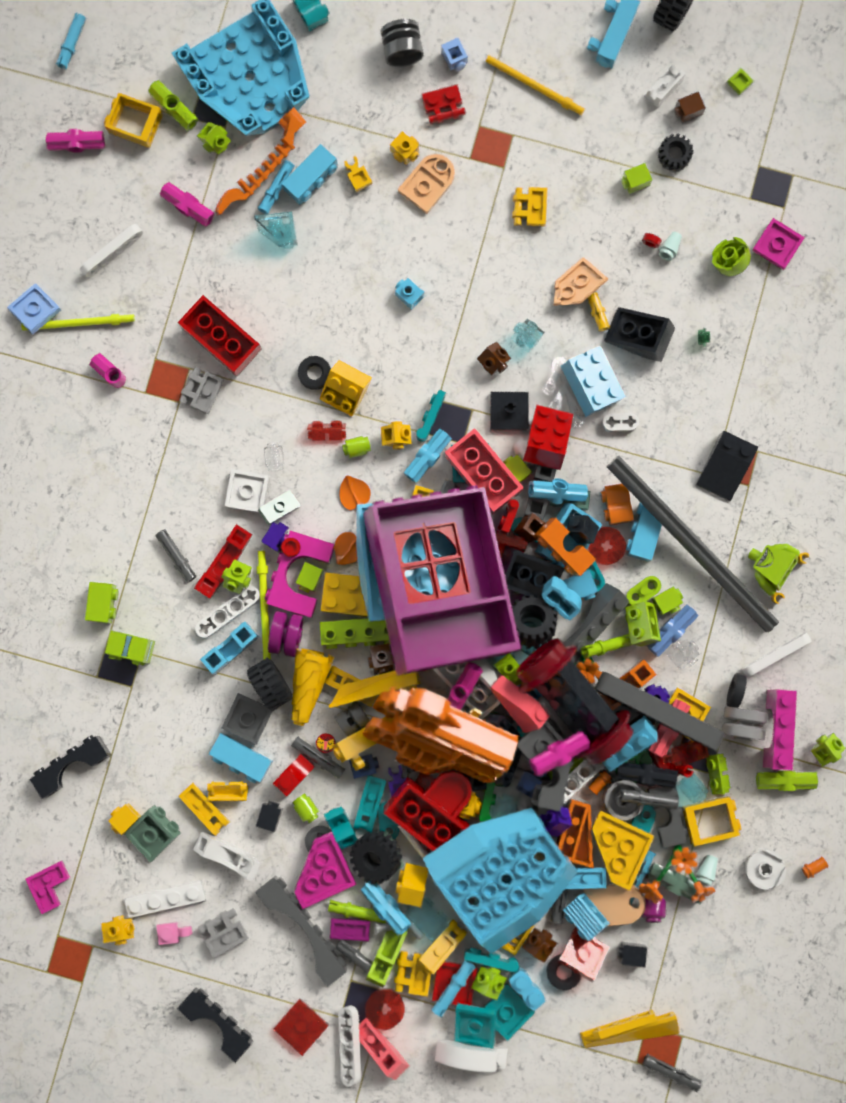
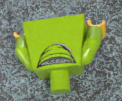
M789 544L767 545L763 552L755 548L750 551L748 558L756 562L753 566L755 578L759 586L771 596L772 602L780 604L776 601L777 595L783 599L785 598L784 594L776 592V589L780 591L797 563L800 565L806 564L802 560V556L808 558V553H800L798 549Z

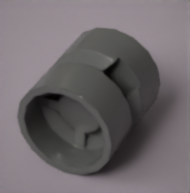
M358 702L349 706L347 712L342 711L334 717L347 737L356 733L358 727H365L370 721ZM351 716L355 723L350 724L347 719Z

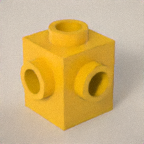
M402 131L390 143V151L399 163L403 162L405 165H408L410 161L414 162L418 158L419 143L413 136L409 137Z
M402 421L391 422L390 425L382 426V446H391L394 450L404 449L405 445L412 444L410 425L402 424Z
M472 791L469 805L464 807L458 817L469 820L470 816L476 818V814L480 813L482 803L480 802L481 799L476 796V792Z
M124 915L112 917L110 922L101 923L103 943L115 942V945L127 944V939L134 938L135 928L132 918L124 919Z

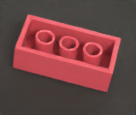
M475 428L445 451L444 456L469 487L477 485L478 488L485 487L492 515L524 489Z

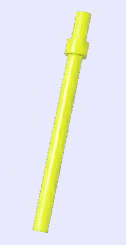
M111 314V316L54 320L48 321L40 329L101 324L120 325L121 323L135 322V315ZM21 323V329H22V331L28 330V329Z
M258 551V566L256 567L257 574H259L263 660L265 658L271 660V653H268L270 635L268 600H265L268 566H266L265 551Z

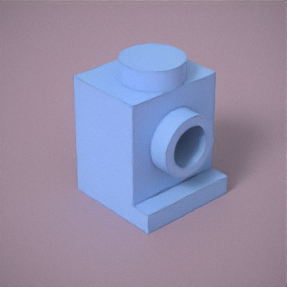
M459 38L441 45L442 56H444L450 70H462L466 66L468 56Z

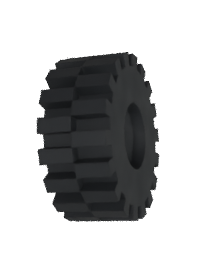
M377 830L371 833L367 832L355 842L349 856L353 857L350 859V864L355 865L352 869L354 872L356 870L359 872L357 875L359 878L363 876L365 877V882L371 880V884H376L377 882L382 884L398 871L402 863L400 862L402 854H398L401 849L400 847L396 848L397 841L394 840L392 842L390 840L392 836L388 834L385 837L383 831L377 834ZM369 853L377 854L381 864L373 862Z

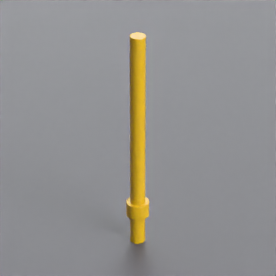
M487 56L485 62L562 104L561 107L567 110L570 109L581 116L584 113L585 108L574 103L571 98L567 96L565 98L492 56Z

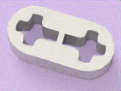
M633 413L608 414L602 421V426L607 432L634 431L639 425V418ZM612 418L613 422H619V424H614L611 428L606 422ZM628 418L635 421L632 427H629L627 423L622 424V422L627 421Z

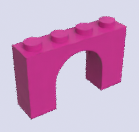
M290 530L289 535L286 534L284 539H297L301 545V551L295 557H287L283 553H279L277 559L279 564L278 570H274L271 582H273L271 589L267 590L265 600H268L267 604L313 618L318 600L291 590L287 583V571L290 565L300 558H312L330 564L335 545Z
M767 690L766 709H771L773 713V737L770 747L763 749V767L793 771L797 691Z

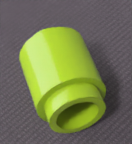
M367 436L345 440V444L342 445L344 455H348L349 459L365 455L371 451Z
M304 793L292 802L294 804L293 808L303 823L305 821L311 823L318 818L317 813L320 811L310 796L307 797Z

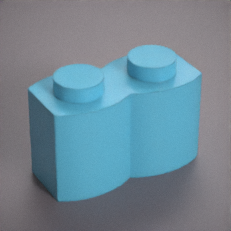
M553 576L544 584L543 599L549 605L556 607L562 617L572 620L581 610L582 600L580 596L573 590L568 589L566 584L558 577Z
M519 967L516 972H511L508 975L512 988L522 995L525 1004L530 1009L535 1011L546 1002L542 990L531 981L526 970Z

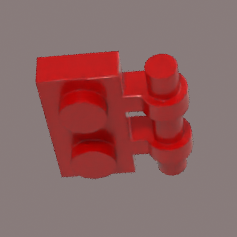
M458 84L422 93L426 113L434 112L435 114L428 116L430 124L436 122L439 124L443 123V120L458 119L459 116L466 115L464 107L458 109L456 107L462 104ZM446 108H450L451 110L443 113L440 112V110Z
M511 499L507 503V516H502L497 528L501 530L499 535L505 538L510 531L519 507V502L516 499Z

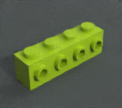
M369 618L320 622L321 645L326 646V649L338 648L337 645L345 644V648L357 647V643H364V646H376V642L384 641V644L389 643L390 645L385 620L369 621Z

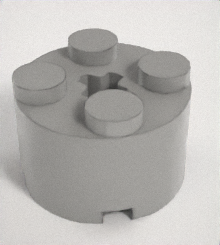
M619 779L612 781L603 792L602 801L605 810L620 820H630L636 817L642 811L644 804L638 806L635 803L623 802V805H621L619 792L621 789L632 791L641 789L635 783L628 780Z

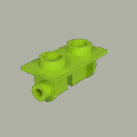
M723 753L706 755V766L709 772V785L712 794L729 793L731 788L729 775H722V771H728L726 757H724Z

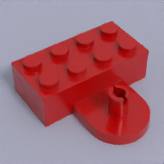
M450 770L438 775L427 790H425L407 777L385 804L384 814L434 851L469 827V823L458 817V815L471 799L472 788L470 781L463 773Z

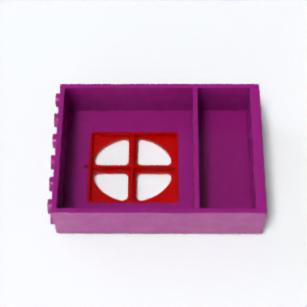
M477 485L467 487L463 491L455 488L448 490V493L441 494V491H436L425 497L422 494L411 496V499L406 500L403 497L392 499V502L387 503L384 500L373 502V505L368 507L363 513L397 676L507 655L521 649L485 487L478 488ZM433 530L446 536L455 547L456 554L435 558L432 554L428 532ZM419 533L422 538L425 560L403 563L401 559L402 550L406 541L412 534ZM457 562L459 564L457 581L448 592L443 593L440 590L436 566ZM427 568L433 594L425 595L412 587L405 577V571Z

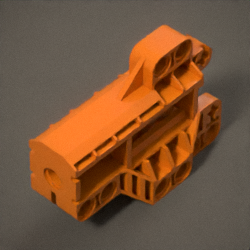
M391 687L389 692H382L376 698L373 708L386 715L385 717L393 718L392 723L374 717L366 724L363 736L398 752L395 759L400 764L425 775L455 769L485 783H492L508 770L517 746V735L515 736L502 730V728L471 716L465 711H460L450 706L448 700L424 689L414 690V688H411L409 692L401 689L398 692L394 691L396 687Z

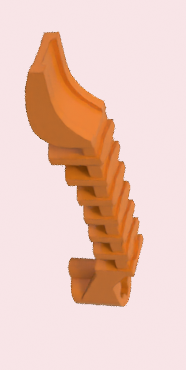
M294 107L278 121L284 129L283 137L280 139L283 144L281 146L277 144L274 147L279 155L276 156L273 152L267 155L272 162L269 164L265 159L261 163L265 170L262 171L259 167L254 170L259 176L257 179L251 173L246 176L252 184L250 187L242 178L237 181L245 193L237 188L227 190L216 206L215 213L217 216L221 215L232 202L237 200L243 201L253 195L254 190L261 186L260 184L268 178L267 176L274 171V168L282 163L281 160L288 156L289 151L295 148L293 145L294 134L306 121Z

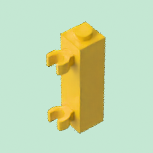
M387 717L381 718V719H384V720H386V721H388V722H391V723H392V720H393V718H391V717H390V718H387ZM365 728L333 745V753L337 760H341L343 763L350 759L356 771L365 766L359 753L377 744L363 736Z

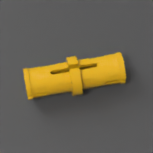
M594 292L587 299L592 310L591 315L595 318L598 326V331L602 332L608 330L610 325L605 315V307H602L598 293Z

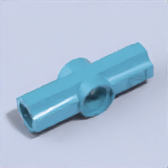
M441 429L436 431L427 444L425 443L415 456L416 458L404 471V474L410 480L417 483L425 472L437 462L441 452L450 443L452 438Z
M555 478L552 482L530 481L528 495L529 498L548 499L554 504H561L564 500L583 502L587 500L588 488L587 485L570 484L563 479Z
M370 880L361 888L362 894L373 905L377 916L381 920H385L398 936L408 930L411 922L400 911L396 900L390 894L387 895L378 883L371 884Z

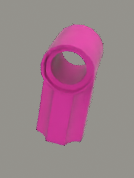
M98 353L91 359L89 365L114 388L124 386L126 383L125 375L101 353ZM115 374H119V378L116 381H112V377Z

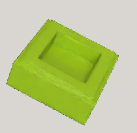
M740 68L728 79L727 84L740 96L753 84L754 80Z

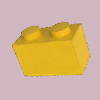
M406 863L405 869L400 870L395 892L399 894V903L421 907L428 876L427 867Z

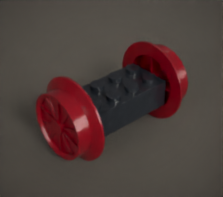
M555 638L539 647L519 665L515 671V674L522 681L519 691L527 693L537 688L574 734L583 732L587 737L589 748L573 757L575 759L584 757L592 766L600 764L616 754L632 737L633 729L627 723L630 713L628 710L614 713L572 662L571 658L577 650L576 646L570 645L565 647L559 638Z

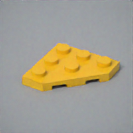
M599 810L593 823L592 831L612 883L630 891L654 836Z

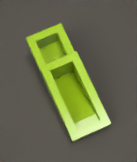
M393 930L386 931L365 980L382 988L385 986L408 930L399 936Z

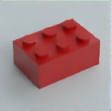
M536 405L523 461L561 470L574 414Z

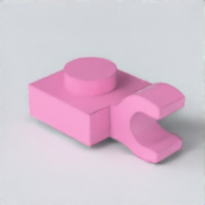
M178 922L157 925L159 945L180 942L179 937L193 934L192 926L178 928Z

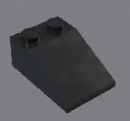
M618 307L605 342L643 358L662 362L675 327L670 318Z
M727 431L721 432L696 485L731 501L758 450V446Z
M507 545L501 557L507 589L526 596L533 595V598H537V596L542 597L544 584L553 576L561 579L564 571L563 567Z

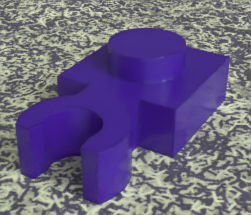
M398 765L399 772L397 774L392 772L391 767L388 768L389 775L393 777V781L388 782L391 797L407 779V777L401 778L403 773L401 765Z

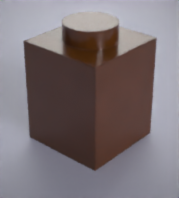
M698 91L678 99L674 111L677 118H680L682 123L702 116L706 107Z
M531 513L522 518L514 533L527 543H531L539 539L535 534L545 522L534 513Z

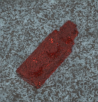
M692 740L675 746L671 749L672 753L662 756L664 764L674 763L675 766H684L709 757V753L706 747Z

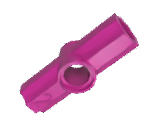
M69 129L67 132L47 133L46 145L48 150H68L69 152L80 153L84 149H104L105 137L103 131L84 132L80 129Z
M169 181L163 185L159 194L162 198L174 205L186 217L190 216L205 227L210 225L215 215L213 211L199 203V200L192 194L183 192Z
M467 663L447 698L450 706L460 711L468 697L473 693V688L483 672L476 663ZM459 688H462L465 694L461 693Z
M578 732L564 741L554 742L547 747L546 751L530 759V766L535 774L540 776L555 766H563L572 760L571 757L589 748V741L583 732Z

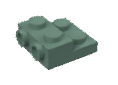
M155 805L149 808L124 834L150 863L181 834L178 824L174 821H169L165 816V810Z

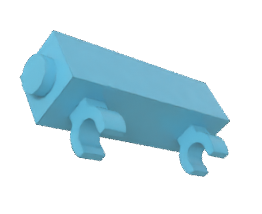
M615 0L606 1L604 10L614 12V17L603 42L591 37L587 47L590 51L598 52L596 62L601 66L613 68L637 13L640 1L620 0V3H617Z

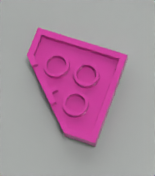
M333 832L314 839L294 889L302 909L356 885V881L335 840Z

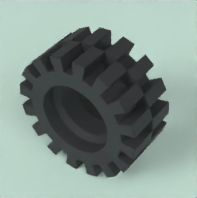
M671 134L660 145L658 150L659 162L664 164V168L669 167V171H672V169L678 171L679 168L681 170L684 169L692 158L694 152L692 150L693 144H690L689 138L685 140L686 136L684 135L679 137L680 134H676V136ZM674 146L679 147L683 153L682 157L678 159L672 158L669 155V149Z

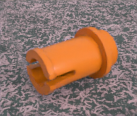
M605 770L602 773L599 772L600 775L588 786L596 795L608 783L611 784L613 779Z
M820 857L810 864H804L802 871L807 878H814L815 874L829 868L826 860Z

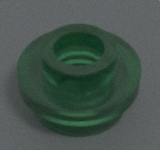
M703 328V330H698V345L706 347L707 343H710V331Z

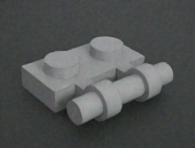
M195 367L188 376L189 381L186 387L182 389L180 393L182 396L179 401L186 404L188 399L191 398L193 399L191 407L209 414L224 379L207 371L202 378L199 376L202 370ZM199 383L197 392H192L195 384Z
M234 908L228 912L226 910L220 913V916L213 920L205 921V924L199 927L201 934L209 932L211 937L204 941L213 958L249 939L241 921L234 924L231 921V918L237 916ZM224 923L227 928L217 933L215 927Z

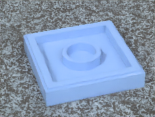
M36 283L7 307L32 334L37 332L61 311L60 307Z

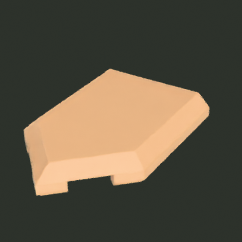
M583 257L555 281L553 304L554 306L581 304L607 282L608 278Z

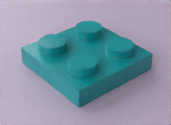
M508 983L504 985L497 1000L491 999L483 1007L496 1010V1030L507 1041L535 1014V1011L525 1004L524 1000Z
M458 1003L455 1015V1042L493 1049L495 1045L496 1010Z

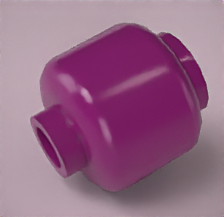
M645 898V910L641 917L646 919L648 923H660L661 919L666 917L665 899L662 898V901H658L655 904L652 902V899L648 900Z

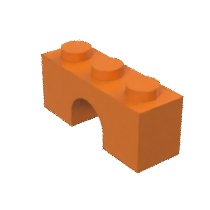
M550 518L535 534L539 538L537 542L543 548H548L552 552L550 555L557 562L561 561L565 565L564 569L571 576H581L596 559L581 545H577L572 551L567 552L563 547V540L569 531L557 518Z
M641 660L619 679L640 688L657 674L645 660ZM599 694L612 711L621 705V703L603 694Z

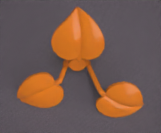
M349 475L345 476L340 486V501L342 505L348 510H353L357 507V504H366L371 496L369 486L360 479ZM352 532L341 533L335 541L336 563L346 565L358 561L356 535Z

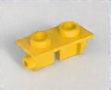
M212 781L207 784V791H209L208 801H247L248 785L243 783V781L229 782V785H225V782Z

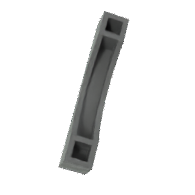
M608 583L595 595L596 597L593 599L590 612L583 624L563 643L565 647L570 645L576 646L577 650L571 658L574 664L582 656L581 647L593 644L630 602L619 589Z
M275 875L255 893L267 908L288 915L304 929L314 950L315 972L325 985L329 987L347 972V963L342 956L338 957L334 952L335 947L330 940L326 941L323 938L321 928L317 924L313 925L310 921L311 915L305 908L303 910L300 908L296 895L294 893L290 894L287 891L286 882L281 877L278 878Z

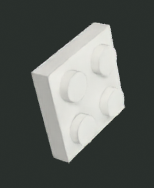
M231 469L225 507L259 513L258 509L265 505L270 476Z

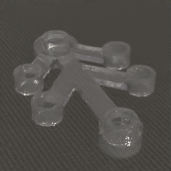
M556 357L551 363L553 373L548 382L544 384L543 390L547 394L554 392L556 389L555 383L560 377L562 384L548 407L559 410L565 395L570 413L574 414L571 428L577 429L584 424L585 419L579 413L573 391L562 368L559 367V363L564 364L568 360L564 357ZM547 385H550L552 387V390H549L547 388ZM556 403L557 408H554L552 404ZM575 417H578L580 419V422H577L575 420Z

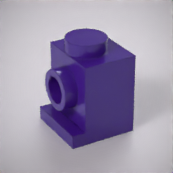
M273 522L261 542L280 553L281 549L278 547L285 540L284 537L288 533L289 527L281 522L278 524Z
M561 807L560 811L551 809L545 815H539L549 835L558 837L572 826L569 808Z

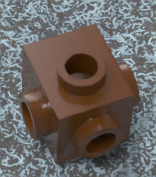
M495 342L488 346L478 356L477 360L492 376L497 372L502 373L508 367L507 363L511 360V357L498 342Z
M389 643L370 646L371 657H368L369 669L373 668L374 675L393 671L394 659L393 654L390 652Z
M534 927L522 948L534 958L545 963L558 943L552 939L553 934L544 928L541 931Z

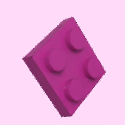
M772 218L752 251L784 270L805 237Z

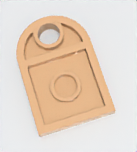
M439 154L425 157L398 188V192L428 214L453 183L455 172L452 162L447 157ZM440 162L447 165V168L443 171L438 170L436 167Z
M609 884L607 888L583 889L586 896L589 897L597 909L609 921L610 924L608 926L631 924L637 921L644 913V895L634 885H632L630 891L617 884ZM632 897L640 901L638 908L631 906L630 899Z

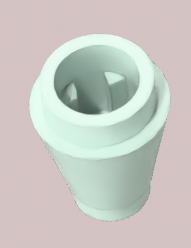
M672 232L659 248V256L662 259L672 261L677 256L682 238L681 234Z
M711 855L706 856L696 873L697 881L711 886L712 882H715L718 858Z

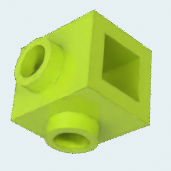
M210 122L197 135L204 143L202 146L207 152H214L218 155L224 152L231 142L226 136L228 133L224 128Z
M234 559L230 568H226L223 572L222 578L224 582L222 587L231 592L241 594L243 588L247 589L250 584L252 567Z
M832 733L828 736L825 734L820 736L816 740L817 744L812 748L811 752L823 767L830 762L835 763L841 759V753L846 748L842 741Z
M481 966L472 988L484 996L497 1000L507 978L500 974L501 970L498 968Z

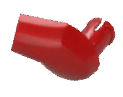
M649 751L657 768L678 771V776L681 775L687 778L693 775V770H688L693 769L691 765L682 764L680 760L668 757L667 754L664 758H661Z

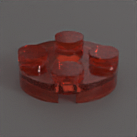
M602 527L596 535L594 544H590L587 550L596 559V563L612 565L624 556L626 541L617 529ZM606 541H609V545H611L612 548L608 549L607 551H604V548L601 547V544H605Z
M381 988L372 992L366 1002V1017L377 1029L389 1030L394 1028L401 1022L405 1013V1004L401 995L389 988ZM388 1004L391 1011L383 1014V1010H380L379 1007Z

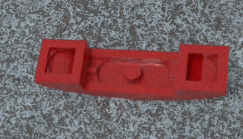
M236 524L227 537L226 543L208 570L203 573L194 589L211 599L224 582L222 578L224 570L230 568L234 559L238 561L253 534Z

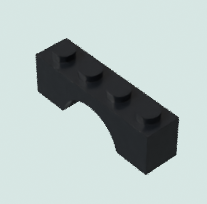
M90 735L83 740V745L78 748L77 746L70 748L66 751V756L63 758L59 756L49 762L51 766L46 769L42 767L33 773L34 777L29 780L41 799L48 798L63 788V773L71 763L82 761L90 766H96L112 755L100 736L94 737Z
M195 987L177 1009L191 1022L197 1019L214 1021L220 1027L223 1034L221 1050L236 1063L252 1045V1035L246 1029L242 1030L238 1027V1022L232 1016L224 1014L222 1012L223 1008L217 1002L213 1003L209 1000V995L203 989Z

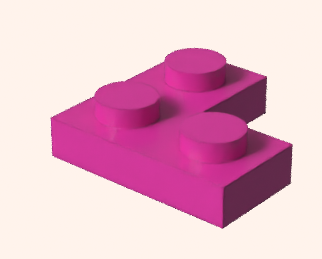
M59 861L25 878L41 914L61 905L53 886L70 878L63 861Z

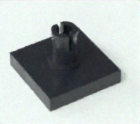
M491 392L490 430L528 431L529 392Z

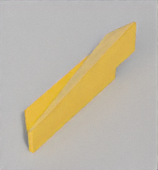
M395 670L341 685L333 701L329 704V708L378 696L382 692H389L391 687H396L394 691L421 684L418 672L397 676Z
M651 1009L580 1032L584 1047L589 1048L679 1034L680 1030L677 1016L673 1011L655 1016Z

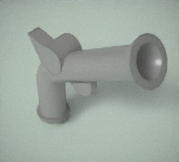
M410 921L411 926L408 929L415 935L417 940L422 939L424 933L421 932L414 922ZM388 923L374 924L376 935L380 932L393 930Z

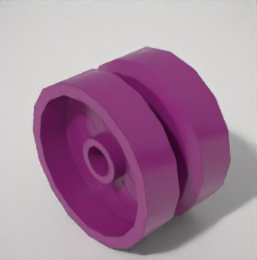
M275 612L269 635L268 653L279 654L284 644L285 656L295 657L296 648H299L302 639L303 616L293 614L287 625V614Z

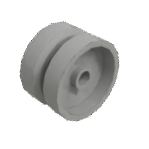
M725 707L724 717L729 720H735V724H722V731L725 735L751 741L752 739L765 740L766 730L754 727V723L766 724L768 713Z

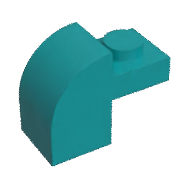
M342 806L333 808L324 814L341 850L354 845L358 841L350 819Z

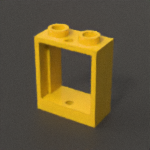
M118 92L117 97L112 101L111 112L104 121L107 132L150 148L163 117L161 108ZM124 106L149 114L141 136L116 128Z
M724 796L682 806L692 846L740 836L741 824L739 819L735 817L734 811H737L734 799L731 800V797ZM725 804L732 831L700 838L694 811Z

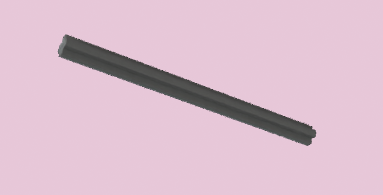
M620 456L615 457L607 465L611 473L765 632L772 631L778 625L779 621Z

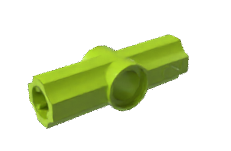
M159 80L154 81L147 90L148 93L166 110L168 115L173 117L186 131L196 126L198 118L180 101L178 96L173 94ZM170 104H177L174 108H169Z
M791 770L757 772L756 785L757 789H778V791L817 789L818 777L817 772H795Z

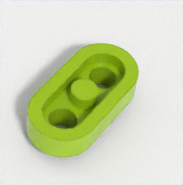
M648 576L626 593V598L630 601L628 604L634 605L648 601L661 590V581L655 576ZM648 583L654 584L652 590L648 588ZM633 594H637L639 596V599L637 601H634L632 599Z

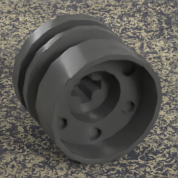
M398 19L385 24L381 28L380 32L382 43L385 46L386 64L393 67H404L422 60L424 53L422 42L419 40L421 36L418 22L412 19Z

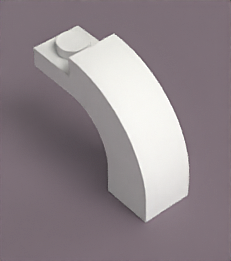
M204 832L201 833L193 849L202 857L219 862L250 881H253L261 865L256 860L257 858L250 853Z
M437 1040L435 1061L465 1070L496 1072V1069H505L508 1049L505 1047H494L493 1049L475 1047L455 1042L454 1040Z

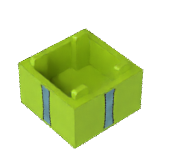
M111 630L105 653L109 654L110 659L122 660V658L132 660V664L144 666L145 663H150L155 641Z

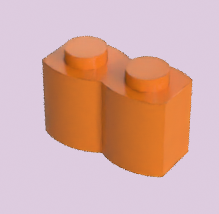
M623 484L604 486L600 494L602 503L606 504L604 518L605 521L609 522V526L633 522L629 490Z

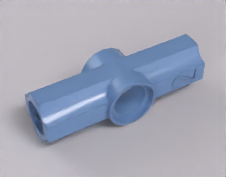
M686 604L659 629L661 641L646 646L653 654L659 657L685 633V629L699 615L692 607Z

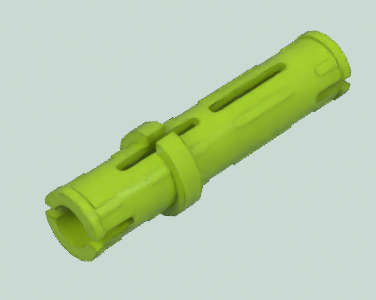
M628 634L606 641L598 640L594 644L582 646L581 655L584 658L596 655L602 656L606 652L629 647L631 642L627 638Z
M330 899L328 912L345 915V918L350 916L381 924L386 923L385 920L383 921L377 916L374 909L352 905V902L343 903Z

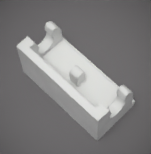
M674 64L668 68L644 95L657 108L679 86L686 74L683 70L678 73L675 70L676 66Z

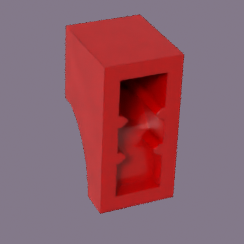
M300 754L273 784L284 795L289 796L315 766L304 755Z

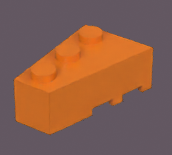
M570 799L567 802L566 808H569L572 826L558 836L556 845L564 856L567 855L571 862L593 868L591 805Z

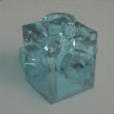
M527 318L523 323H517L513 329L515 333L511 339L517 346L529 353L537 345L545 332L535 322Z

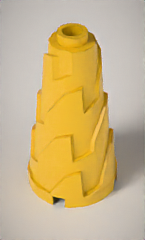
M296 648L291 719L294 720L293 724L304 726L305 723L309 722L331 669L334 656L328 654V657H323V652Z

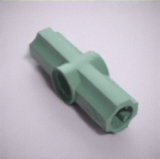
M653 862L649 868L650 872L647 874V878L652 881L656 880L664 867ZM668 870L660 882L665 889L690 900L696 892L693 886L694 883L688 877L674 870L673 872Z

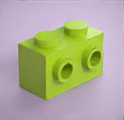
M89 582L85 614L86 621L112 623V619L116 617L114 602L118 599L119 594L116 585Z
M644 601L625 607V619L628 623V637L631 645L642 647L661 641L655 604Z

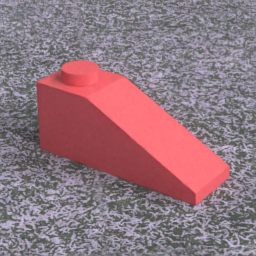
M503 675L499 676L490 687V690L524 733L540 729L549 718L548 713L536 699L527 693H521L519 687Z
M365 1018L359 1024L361 1044L386 1076L396 1080L410 1065L368 1018Z

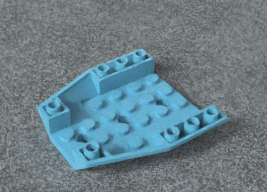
M258 0L251 4V13L193 48H190L186 43L171 52L199 98L246 136L266 133L279 125L278 121L290 109L294 107L299 111L310 98L296 40L270 0ZM230 43L236 45V48L232 51L226 49ZM247 74H254L255 79L252 81L246 80ZM267 104L275 105L274 110H265Z
M533 808L473 824L423 858L436 885L478 943L490 953L495 952L541 921L578 872L567 855H563L545 830L544 823ZM536 852H543L545 858L542 861H537L534 859V854ZM504 874H509L512 880L509 883H504L501 881V877ZM475 896L479 899V903L471 905L468 899Z

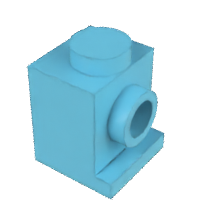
M409 278L405 281L401 279L395 286L397 289L395 295L411 310L425 297L424 291ZM410 288L412 292L406 293L405 290Z

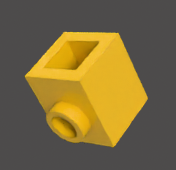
M127 803L122 808L118 806L110 814L112 818L108 821L111 823L110 828L116 834L120 833L123 835L141 815Z

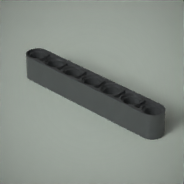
M602 672L594 688L597 692L710 750L717 752L725 736L723 731L607 672Z

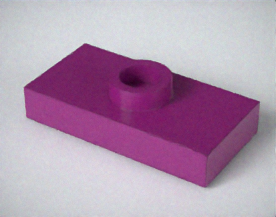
M331 918L330 939L369 942L370 921Z

